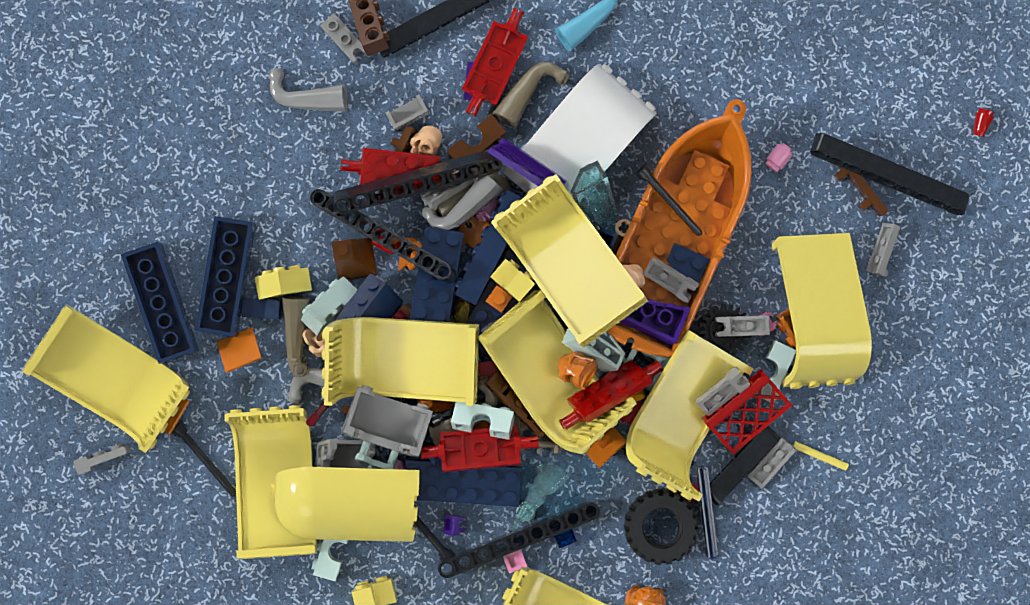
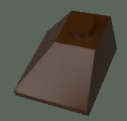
M359 238L332 242L338 279H341L343 276L347 280L368 277L370 273L377 276L371 239Z

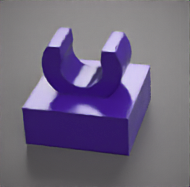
M444 514L443 534L460 535V532L465 531V528H460V521H465V518L458 515Z

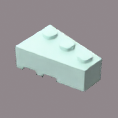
M344 276L339 280L335 279L328 286L329 289L326 292H321L315 301L302 311L301 321L317 336L339 315L357 291Z
M569 328L562 340V343L573 351H579L585 356L596 359L598 368L603 372L617 371L625 355V352L612 335H608L607 332L584 348L578 343Z

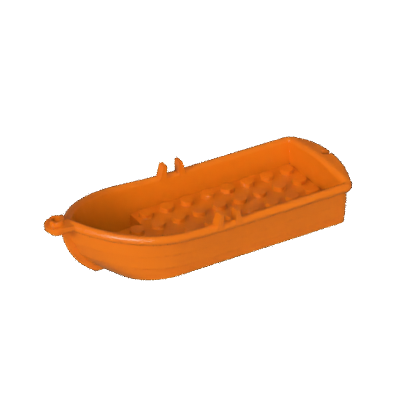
M735 99L730 101L722 116L702 122L680 136L664 153L652 176L701 228L703 233L701 236L695 235L648 183L616 253V258L622 265H640L644 273L653 257L670 266L666 260L673 244L676 243L710 260L695 293H692L687 288V292L692 295L689 302L682 301L675 294L644 275L645 284L639 289L647 300L690 307L675 344L668 345L619 322L606 332L623 345L626 344L628 338H633L632 349L647 354L672 357L693 322L717 266L724 256L723 253L726 246L730 243L731 235L749 195L752 162L747 137L741 125L746 113V105L741 100ZM737 106L739 108V112H735L733 110V107Z

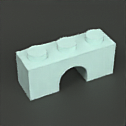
M773 341L765 358L775 364L776 371L770 380L779 389L782 379L789 375L787 372L789 366H793L795 363L796 350L778 341ZM769 383L762 388L761 395H771L772 387ZM761 398V399H763V400H765V401H768V402H770V400H771V399Z
M456 402L451 420L452 429L472 432L473 425L477 421L486 420L491 424L489 429L490 436L510 440L514 423V411L506 407L494 408L485 403L467 406L466 402Z
M320 540L317 551H320L318 559L314 558L311 568L314 570L313 575L336 581L342 560L334 558L331 555L330 548L333 543L347 544L349 540Z

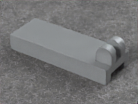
M472 179L421 193V200L424 201L425 206L430 210L435 211L439 204L473 184L474 181Z
M890 223L882 224L866 269L867 272L884 277L888 275L886 267L900 226Z
M781 437L747 477L763 489L795 453L796 449Z

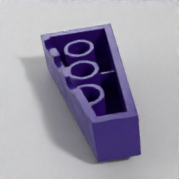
M648 299V302L620 322L668 345H672L677 342L690 307L676 306L675 304L661 303Z

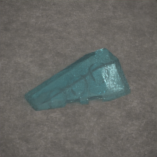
M598 160L587 164L579 170L570 192L572 198L586 215L588 214L593 221L597 222L604 229L618 222L620 218L608 177Z
M544 461L536 469L538 473L534 476L508 531L510 533L514 532L531 516L532 511L540 507L545 502L546 497L556 492L571 475L553 461L548 463Z

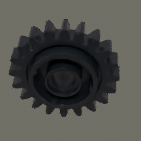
M722 304L721 310L714 306V313L711 310H707L709 317L702 316L705 323L699 324V326L704 328V330L698 332L699 334H704L703 339L728 354L731 351L733 355H737V348L743 351L744 349L741 344L748 345L749 343L745 338L752 337L751 335L715 336V333L720 332L723 326L722 323L714 321L715 317L746 315V313L739 315V307L733 311V305H729L728 309H726L725 304Z

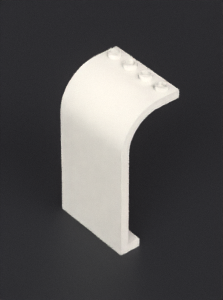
M606 64L594 66L522 148L523 151L567 180L564 186L576 203L583 198L635 136L657 114L654 111L656 108L647 101L645 103L642 101L640 93L635 89L630 90L626 87L627 82L620 76L616 78L612 74L613 70ZM509 166L503 171L526 193L538 187Z

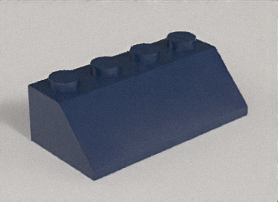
M370 273L334 321L360 317L391 319L402 305L403 300L387 283Z

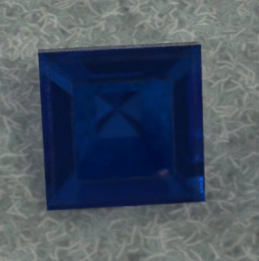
M572 529L554 536L559 549L577 542Z

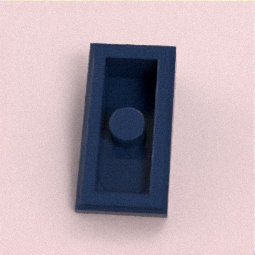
M244 298L242 317L280 320L282 301Z

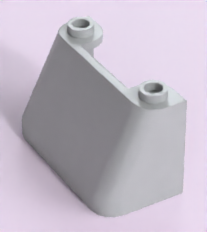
M362 385L361 388L357 387L341 434L405 455L419 457L433 411L428 410L429 406L420 403L417 406H411L377 395L372 392L373 388Z
M328 439L318 442L316 448V467L367 469L366 466L355 460L357 453L360 452L363 441ZM370 444L366 455L371 459L375 456V446L373 444Z

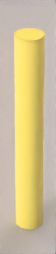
M797 441L793 445L796 450L846 471L849 466L848 463Z

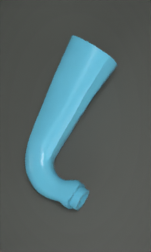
M602 0L555 28V33L565 49L570 52L586 39L609 16L618 0Z

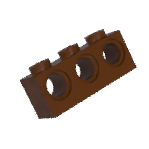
M349 0L360 41L367 56L389 49L387 41L390 38L387 30H383L382 26L385 25L382 15H378V10H380L378 1Z

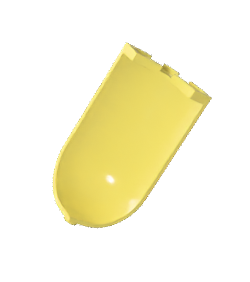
M300 467L279 472L276 475L275 483H271V494H275V511L278 519L289 532L298 537L318 540L413 542L415 527L413 525L414 521H417L418 507H414V501H417V496H419V470Z

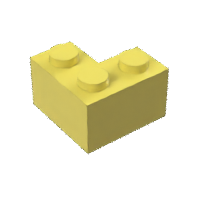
M505 259L490 278L520 302L535 286L534 279L527 271L524 273L519 271L518 268L520 266L512 259L510 261Z
M300 265L288 267L289 270H285V267L273 268V270L262 271L261 276L255 277L258 299H269L311 291L312 287L308 268H300Z
M387 575L376 578V582L369 583L368 580L359 582L352 590L355 605H388L396 603L398 600L392 577L387 578Z

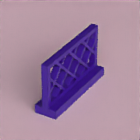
M504 137L499 144L492 146L488 153L538 187L543 184L547 177L554 176L555 174L563 185L567 182L566 179Z

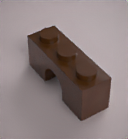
M491 114L477 125V129L482 134L480 144L469 146L461 139L447 152L452 159L489 150L493 144H499L506 131Z

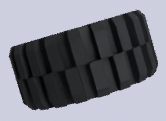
M649 490L645 494L636 497V500L629 505V510L624 517L625 537L630 547L639 557L657 565H661V563L668 565L672 564L675 560H682L685 554L688 555L691 552V547L695 546L697 542L696 536L699 535V521L694 508L684 497L671 490ZM660 508L672 511L679 521L677 536L671 542L663 545L654 544L649 541L643 531L645 517L651 511Z

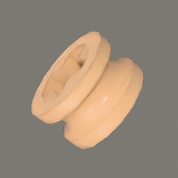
M626 219L619 220L615 226L616 233L621 237H624L626 233H622V230L619 231L618 227L621 226V223H626L628 226L631 223Z

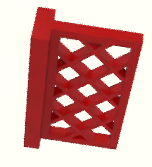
M762 369L748 379L750 386L742 393L738 392L711 415L708 416L706 414L702 417L709 429L713 431L732 454L737 452L792 407V404ZM769 383L772 387L771 395H761L762 388ZM757 398L756 408L746 407L747 400ZM761 398L771 399L770 408H760ZM774 399H782L786 403L780 409H773ZM735 410H742L741 420L731 419L732 413ZM746 411H756L755 421L745 420ZM759 411L769 412L768 419L758 421ZM721 422L727 423L726 432H718L715 427ZM731 423H741L740 433L730 432ZM744 424H754L753 431L751 433H743ZM729 436H739V442L734 447H731L728 443Z

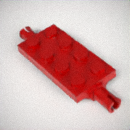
M513 8L509 20L505 24L493 21L461 89L472 96L465 111L467 114L470 115L472 112V116L477 117L483 102L497 106L528 40V36L519 32L517 28L525 14L523 11L520 10L518 13V9Z
M363 148L362 157L359 161L341 159V164L349 166H340V171L357 172L360 178V185L438 164L440 156ZM434 175L432 178L436 179L440 175ZM415 180L413 183H420L421 180ZM397 185L394 188L399 189L402 185Z
M632 359L624 363L617 371L609 372L596 382L591 383L585 390L582 389L569 397L567 401L573 408V412L560 419V425L566 431L578 422L586 421L589 423L652 384L651 377L663 371L662 365L656 360L643 369Z
M517 425L512 427L510 440L490 436V428L472 429V432H440V443L438 446L422 447L421 458L439 457L442 460L443 472L521 465V449L539 448L538 435L520 438Z

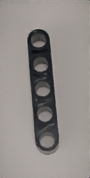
M767 426L751 439L748 445H745L734 456L735 459H732L721 470L722 473L719 472L710 482L711 499L716 506L729 495L779 441L781 437L771 427Z

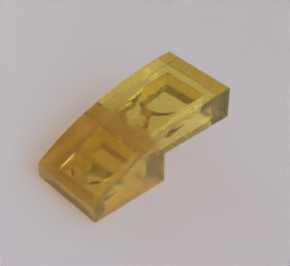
M461 298L451 315L456 319L454 323L466 324L469 304Z

